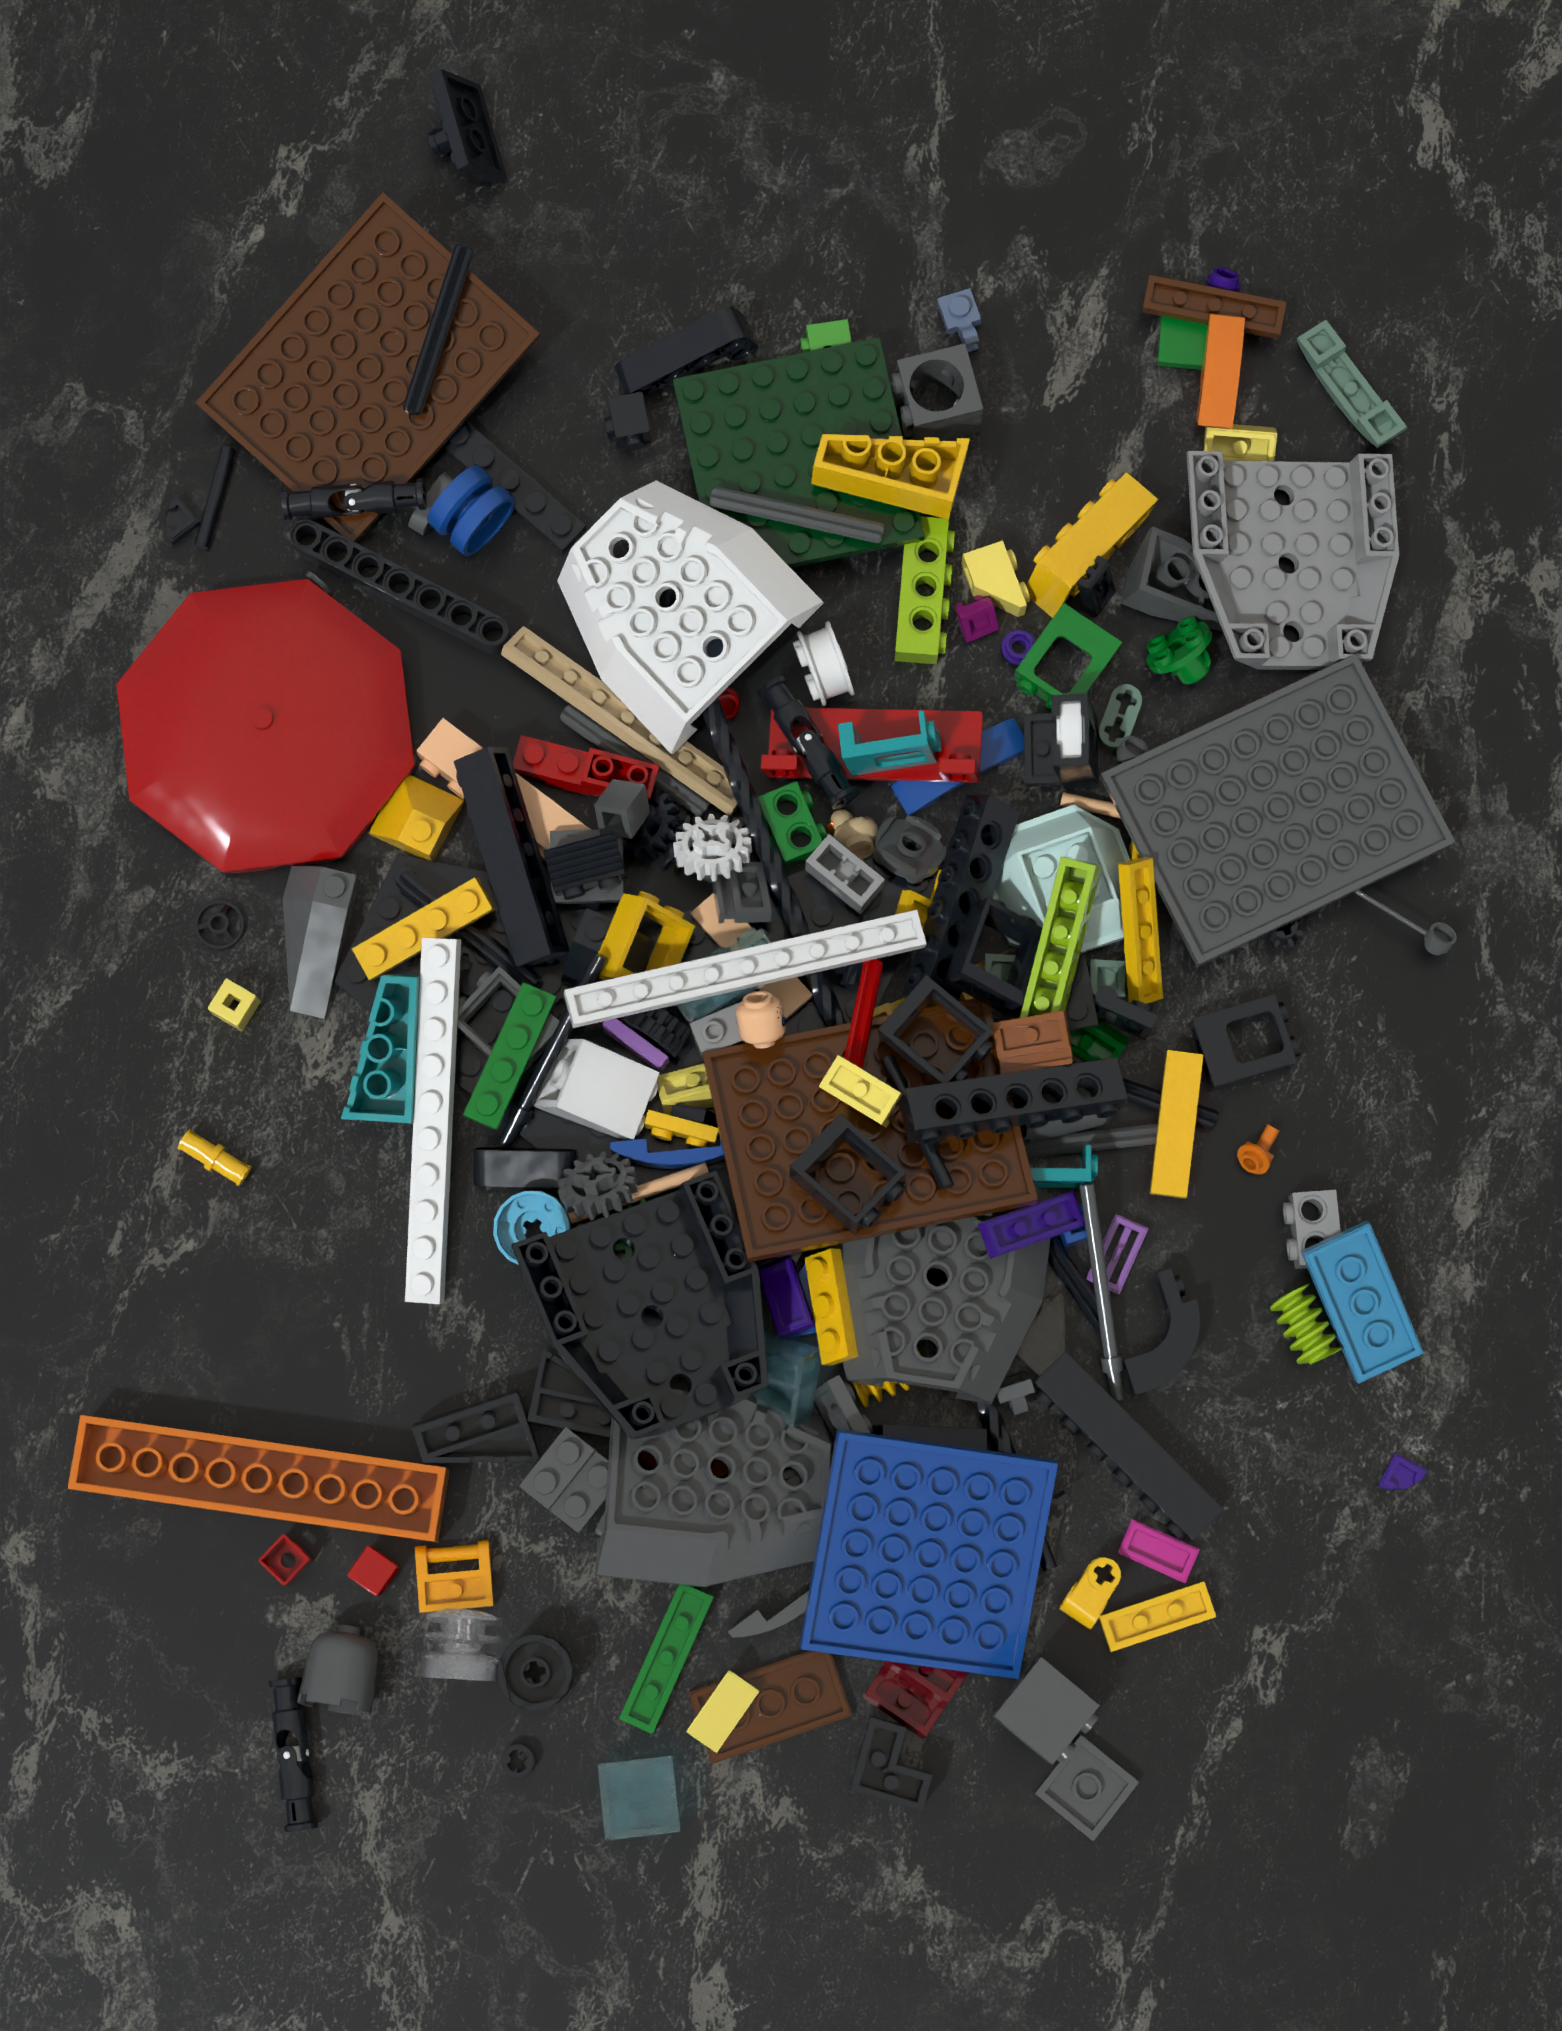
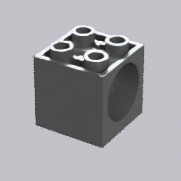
M966 344L897 360L896 373L891 374L893 384L891 385L895 406L900 405L902 418H899V424L904 439L924 440L925 437H938L939 441H945L980 432L983 405ZM936 383L950 388L956 394L957 399L953 407L947 410L930 411L918 405L913 399L912 393H915L923 385Z
M1036 1656L990 1715L1047 1763L1053 1765L1056 1760L1063 1763L1072 1753L1076 1745L1071 1741L1079 1731L1086 1734L1096 1723L1100 1716L1095 1711L1100 1705L1046 1660Z

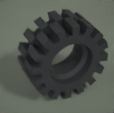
M662 1008L624 1016L622 1019L624 1024L635 1033L650 1042L654 1047L656 1046L662 1052H666L673 1057H676L692 1034L685 1024L679 1022L676 1017L670 1015L668 1011Z

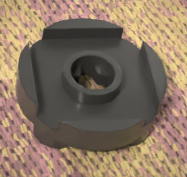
M907 815L905 820H895L896 816L890 817L882 823L874 840L875 850L873 858L878 864L883 865L892 873L905 878L912 884H919L924 878L934 875L942 865L946 856V845L943 848L940 842L942 835L935 826L922 818ZM913 845L915 847L914 851L907 849L905 846Z

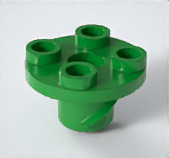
M1194 616L1183 619L1179 622L1176 629L1165 636H1156L1146 645L1149 651L1146 658L1147 665L1152 672L1157 674L1172 672L1171 676H1178L1183 684L1189 685L1200 681L1208 674L1211 665L1209 653L1206 651L1212 639L1210 628L1206 623L1197 621Z

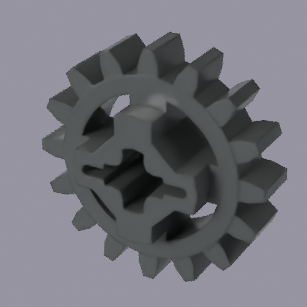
M602 1152L596 1158L588 1154L586 1162L582 1163L575 1160V1168L573 1170L564 1169L565 1178L558 1179L560 1187L558 1193L562 1205H565L567 1213L575 1211L576 1217L579 1219L585 1214H589L590 1220H594L597 1214H603L605 1218H608L610 1210L615 1209L621 1212L623 1210L621 1204L623 1202L632 1203L633 1198L631 1194L638 1192V1178L634 1167H631L628 1158L621 1161L618 1153L614 1154L611 1158H607L606 1152Z

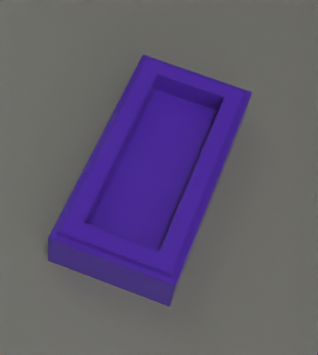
M790 1257L759 1270L761 1285L778 1336L783 1340L815 1327L794 1260Z

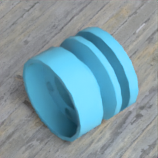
M524 1191L512 1195L500 1206L494 1218L493 1236L498 1249L509 1261L518 1264L511 1245L528 1238L526 1236L528 1233V1229L525 1227L526 1222L535 1223L537 1220H540L542 1222L540 1230L547 1232L549 1237L572 1229L566 1208L557 1198L541 1191Z

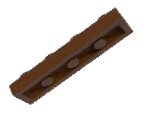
M1149 275L1141 312L1208 325L1210 313L1245 317L1244 333L1279 339L1287 302Z

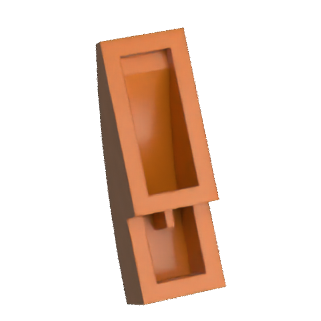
M1209 314L1196 415L1198 425L1233 429L1245 317Z

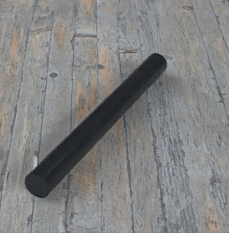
M888 1055L882 1058L880 1062L892 1087L903 1094L904 1090L909 1087L894 1055ZM918 1141L940 1189L946 1190L952 1187L954 1182L936 1144L922 1145Z

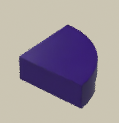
M1394 1453L1377 1486L1388 1490L1406 1489L1420 1482L1428 1470Z

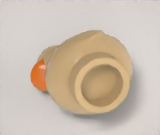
M844 809L836 810L831 815L830 823L827 825L826 830L834 834V838L859 859L864 860L870 857L875 850L874 840L878 832V826L875 821L868 816L853 818L852 814Z

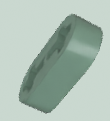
M1119 685L1114 689L1098 730V742L1107 751H1117L1123 739L1117 737L1115 742H1111L1108 740L1109 734L1104 732V730L1111 731L1115 721L1121 722L1119 729L1121 736H1130L1142 705L1141 693L1133 685ZM1124 694H1129L1131 696L1130 701L1135 706L1129 705L1125 715L1118 713L1121 702L1116 700V698H1123Z

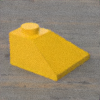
M409 775L380 810L369 834L418 858L435 862L465 801Z

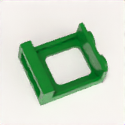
M1065 603L1062 604L1017 667L1013 678L1017 682L1016 686L1022 692L1031 697H1034L1036 694L1046 701L1045 705L1050 711H1052L1051 695L1065 693L1059 692L1037 677L1034 669L1057 638L1063 637L1091 657V663L1071 691L1066 694L1088 693L1108 663L1114 660L1122 645V642Z

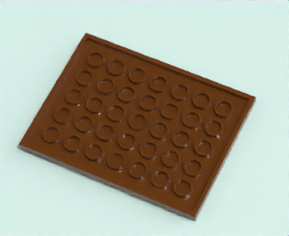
M382 192L195 403L293 492L310 491L312 487L357 484L361 485L362 488H366L368 485L382 481H394L395 484L410 483L541 335L476 275L468 270L423 412L420 416L405 412L403 404L452 254ZM346 490L337 491L332 496L334 505L343 510H347L344 505ZM364 510L359 515L327 517L323 519L342 536L357 543L382 513L378 514Z
M975 998L958 1001L993 1030L992 1023L994 1021L990 1006ZM939 1005L924 1008L899 1036L903 1042L944 1076L977 1040L973 1033ZM890 1015L872 1018L862 1070L892 1087L880 1060L888 1055H894L909 1088L933 1085V1082L879 1038L878 1029ZM851 1023L782 1036L775 1041L773 1046L768 1048H756L754 1044L745 1043L702 1052L747 1263L1037 1204L1038 1198L1020 1126L1013 1127L1012 1130L1002 1134H992L990 1130L978 1132L977 1135L968 1139H956V1136L943 1137L941 1141L935 1143L954 1182L952 1187L941 1190L918 1141L908 1143L899 1101L887 1119L890 1123L886 1128L819 1087L837 1055L844 1058ZM994 1038L991 1041L994 1047L987 1057L981 1062L976 1059L967 1069L970 1071L967 1079L1000 1075L1001 1069ZM1007 1098L1008 1104L1015 1108L1013 1098ZM977 1103L971 1104L974 1111L986 1114V1110L982 1105ZM935 1109L941 1118L951 1119L950 1114L946 1110ZM840 1114L906 1171L904 1184L906 1190L893 1204L887 1201L879 1210L881 1215L875 1224L868 1230L862 1227L856 1235L849 1231L789 1177L790 1165ZM845 1142L811 1175L818 1184L853 1215H856L888 1182L884 1176Z

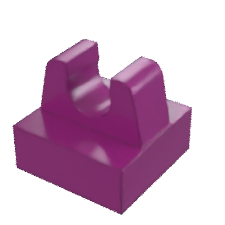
M974 596L975 602L964 607L961 602L956 604L961 634L967 643L999 630L994 605L989 597Z

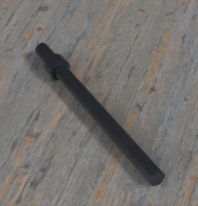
M595 952L578 986L596 983L608 958L603 954ZM566 1008L519 1101L513 1102L507 1114L509 1120L498 1139V1143L504 1147L511 1148L521 1126L527 1125L533 1113L531 1107L573 1028L568 1008Z

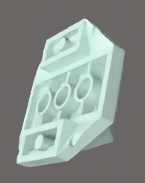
M1071 805L1017 824L992 899L1003 902L1008 909L1019 915L1034 919L1037 925L1043 928L1060 858L1071 857L1102 865L1080 954L1123 940L1118 864L1130 861L1119 829L1076 805ZM1005 936L1008 945L1019 948L1020 943Z

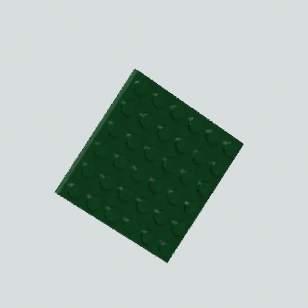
M880 337L673 379L698 501L754 529L790 568L924 541L925 536L919 512L811 484L813 465L822 434L869 435L870 439H888L889 436H902ZM714 486L724 487L881 522L884 524V533L880 543H873L712 507L710 505V496Z

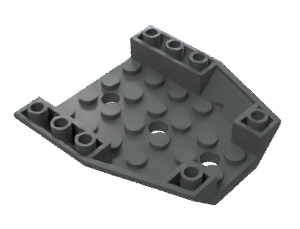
M1035 1187L1038 1198L1037 1203L1055 1197ZM1028 1206L828 1246V1249H841L858 1357L842 1362L846 1382L882 1387L884 1381L953 1391L956 1392L955 1399L992 1404L1043 1302L1051 1238L990 1259L978 1224ZM934 1268L941 1269L947 1276V1282L942 1286H934L927 1280V1272ZM922 1340H931L937 1346V1354L932 1358H924L918 1353L917 1344Z
M675 1377L670 1380V1388L675 1394H688L689 1385L685 1379ZM765 1390L746 1398L726 1410L656 1436L631 1439L611 1416L604 1533L597 1539L595 1576L707 1587L814 1562L830 1473L831 1443L823 1418ZM648 1452L654 1456L656 1460L654 1470H645L640 1467L638 1463L639 1453ZM721 1460L727 1465L729 1472L726 1478L721 1479L713 1475L710 1468L712 1461ZM792 1468L799 1473V1486H790L784 1481V1469Z

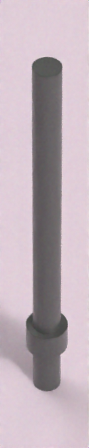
M1085 1183L1080 1185L1104 1353V1356L1101 1357L1102 1372L1107 1374L1109 1395L1115 1401L1125 1399L1121 1371L1124 1370L1122 1354H1118L1095 1186L1094 1183Z

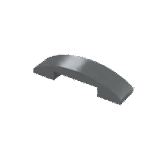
M809 1591L768 1621L764 1619L759 1610H756L729 1630L728 1633L732 1638L753 1636L771 1631L794 1620L805 1612Z

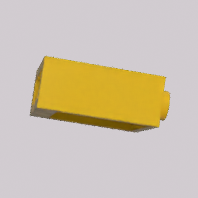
M642 891L639 892L638 896L623 893L599 951L600 954L608 958L599 978L605 981L635 974L622 966L643 915L663 926L645 971L680 964L695 925L683 919L684 913L670 906H664L663 908L658 905L660 899L654 895Z

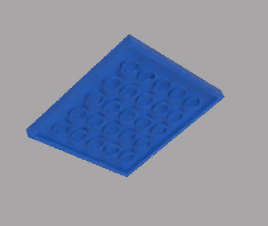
M837 1429L799 1644L801 1650L1019 1679L1058 1467L1056 1460Z

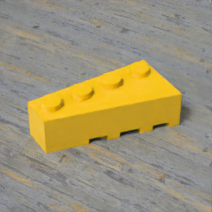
M822 434L813 465L811 484L949 520L970 438H957V441H939L938 437H925L924 440H903V436H889L888 439H870L869 435Z
M1127 472L1117 482L1111 479L1099 493L1101 498L1096 503L1089 501L1077 516L1079 520L1074 525L1067 523L1055 538L1057 542L1052 547L1045 545L1035 556L1033 561L1036 563V566L1026 587L1030 599L1052 618L1062 604L1066 602L1069 595L1075 598L1080 592L1077 582L1081 577L1088 580L1086 570L1089 566L1096 569L1095 558L1099 555L1108 561L1116 550L1113 546L1115 545L1120 548L1150 516L1158 499Z

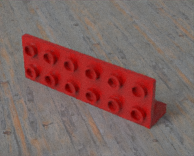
M805 708L820 731L824 744L833 751L843 767L842 773L847 780L980 783L983 714L980 711L924 710L928 720H934L936 730H939L942 751L936 752L937 763L852 776L842 759L838 724L853 722L863 743L921 734L918 711L922 710ZM771 709L768 755H762L761 757L762 771L768 778L812 779L807 771L804 756H799L774 720L773 716L775 713ZM800 726L794 728L791 733L796 740L801 732L810 729ZM913 751V752H906V753H900V754H894V755L881 756V757H876V759H877V758L890 757V756H896V755L909 754V753L922 752V751Z

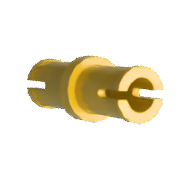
M191 1129L185 1133L177 1147L178 1150H182L203 1163L204 1169L209 1172L215 1170L236 1183L237 1186L244 1182L251 1170L250 1165L225 1152L224 1146L221 1144L215 1146L194 1133Z

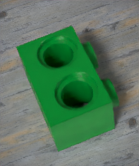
M796 781L758 797L767 820L769 833L777 845L785 868L787 869L806 861L827 837L821 821L815 823L809 811L814 809V805L808 790L804 789L801 791ZM783 801H791L797 806V810L791 815H783L778 811L777 807ZM797 833H805L810 837L811 842L806 847H796L791 842V838Z

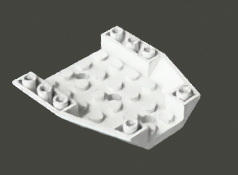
M654 481L621 497L573 545L557 580L601 680L672 755L698 730L692 722L791 623L799 628L824 603L754 529L658 481ZM620 540H627L629 543L628 553L622 558H615L613 555L614 545ZM667 589H673L676 593L674 604L663 608L659 602L660 595ZM713 639H721L723 642L722 653L717 657H709L706 651L708 643Z

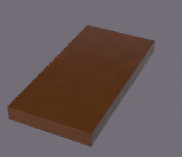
M807 1651L738 1675L759 1690V1693L719 1751L716 1753L707 1746L706 1748L711 1763L714 1764L852 1716L832 1654ZM720 1682L688 1693L696 1716Z

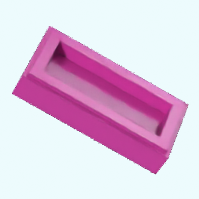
M1131 1519L1117 1554L1177 1581L1186 1583L1200 1549Z

